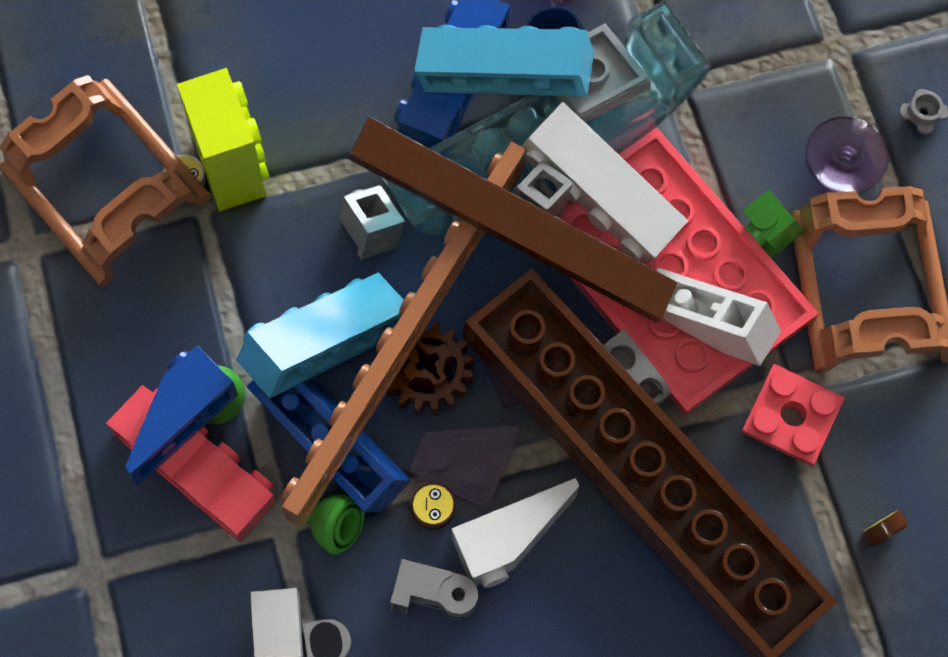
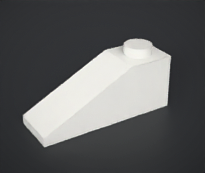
M661 268L657 269L658 272L677 282L662 318L663 320L723 354L761 366L781 333L767 302Z
M576 478L452 528L451 539L467 577L476 586L482 583L484 588H490L506 581L509 578L508 572L516 568L576 498L579 489Z

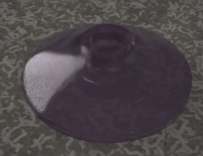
M835 117L821 123L810 135L806 145V161L812 175L825 187L836 192L856 190L857 193L874 187L883 178L889 164V150L881 133L871 124L854 117ZM845 157L850 161L851 165L842 164L837 158Z

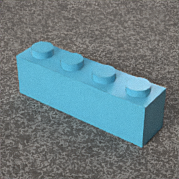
M452 25L423 27L414 72L425 92L587 97L594 49L587 30H580L575 27H562L560 29H538L532 26H522L518 29H499L490 25H483L478 28H457Z
M379 272L363 280L356 278L348 283L345 288L335 293H323L311 304L300 309L297 307L290 308L276 320L267 324L261 322L251 327L243 337L244 343L237 361L270 399L377 346L383 332L388 327L394 329L401 318L399 309L404 299Z

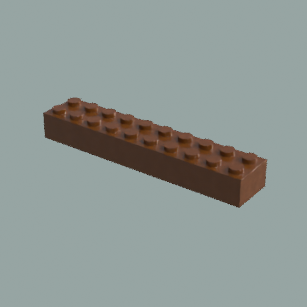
M533 268L529 269L465 321L463 338L749 657H778L837 603L835 598Z

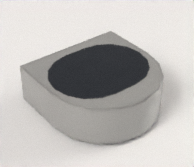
M324 619L302 623L307 657H348L351 651L352 640L348 629L341 622L334 619Z

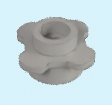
M920 89L915 92L911 102L901 105L899 115L902 119L912 122L916 126L918 133L928 135L932 133L934 125L939 120L943 121L947 118L948 108L936 93ZM923 109L927 111V114L923 115L920 112V110Z

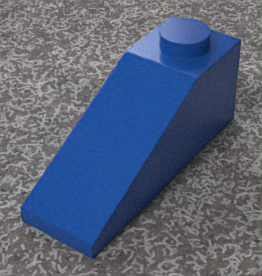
M198 345L189 353L184 351L178 354L167 367L168 371L161 379L125 465L126 471L137 485L141 484L238 396L234 382Z

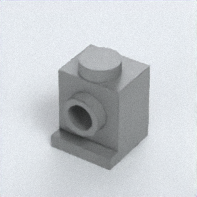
M381 185L366 190H355L343 197L339 219L359 248L357 254L361 260L398 248L405 221Z

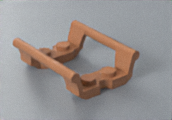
M86 75L73 80L51 98L53 108L47 117L36 119L30 115L7 134L0 145L4 156V161L0 164V170L99 287H105L113 280L111 262L138 240L136 228L140 222L151 219L159 223L184 201L201 206L210 199L211 194L109 79L97 82ZM103 107L105 110L120 117L167 171L155 174L153 177H143L133 182L97 213L93 221V227L89 229L85 239L82 240L37 188L29 166L35 161L48 160L59 153L88 129L93 123L95 112Z
M911 186L881 188L877 199L873 201H866L860 198L856 190L829 192L810 198L808 203L800 210L790 212L792 217L805 231L793 241L801 292L819 312L818 316L807 325L814 372H828L845 359L881 356L885 351V345L889 343H896L902 346L906 354L939 351L941 362L948 363V303L929 204L924 199L923 189ZM908 224H915L932 313L919 307L868 310L859 313L853 320H847L825 328L812 249L822 236L823 231L834 230V232L842 236L855 237L893 234L902 231Z

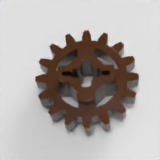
M435 322L431 331H424L408 357L409 364L402 368L400 374H397L386 392L389 398L400 395L398 400L400 409L403 410L411 403L414 404L415 415L420 416L423 407H430L432 415L438 416L439 405L444 403L449 410H453L455 408L453 396L466 398L467 388L464 384L473 383L474 373L467 369L474 366L473 355H464L468 350V342L466 340L454 342L456 337L455 329L451 328L445 334L440 333V323ZM420 361L428 368L435 366V376L426 369L420 371ZM456 364V374L449 384L445 373L452 369V365ZM419 390L429 392L430 394L419 393L416 391Z

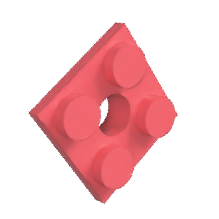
M773 364L741 433L813 467L845 397ZM784 408L796 409L802 415L803 423L799 426L788 425L781 417V410Z

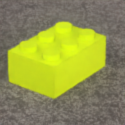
M227 68L178 83L177 87L191 135L218 211L221 212L265 197L266 192L263 181L270 179L265 164L266 158L261 145V135L255 119L250 117L247 108L248 101L241 82L232 83Z

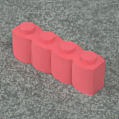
M142 385L106 422L110 432L131 451L158 388L152 392ZM203 427L155 471L234 539L241 542L276 504L275 498L270 492L274 486L257 470L249 474L237 464L241 461L238 454L223 442L216 446L207 440L205 436L209 432Z

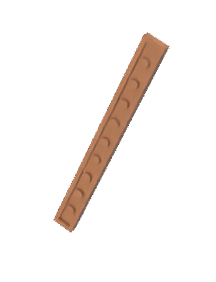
M511 141L503 155L497 153L492 159L486 174L489 177L487 180L511 192L525 170L526 148ZM463 220L460 223L454 221L451 224L443 241V244L446 245L438 258L432 256L427 262L421 279L424 281L416 293L410 291L405 297L399 309L401 318L394 329L388 327L381 335L376 346V351L379 353L371 365L364 364L357 373L353 382L355 391L347 403L341 401L335 408L329 421V425L332 427L325 439H317L311 446L305 459V463L308 466L299 479L293 477L287 484L281 497V501L284 503L282 509L286 520L301 528L304 526L486 232Z

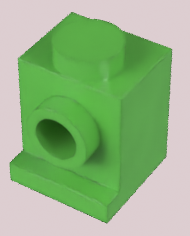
M769 189L743 210V213L751 221L745 228L772 259L805 232Z

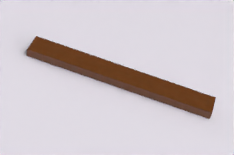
M370 116L365 121L347 159L655 323L662 320L677 285L675 280Z

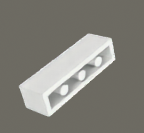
M564 102L554 110L522 145V147L526 148V160L533 168L543 160L571 180L573 186L568 200L573 203L577 201L589 212L587 217L595 227L603 232L609 231L620 241L618 246L624 254L637 261L640 260L643 264L654 259L688 222L677 209Z

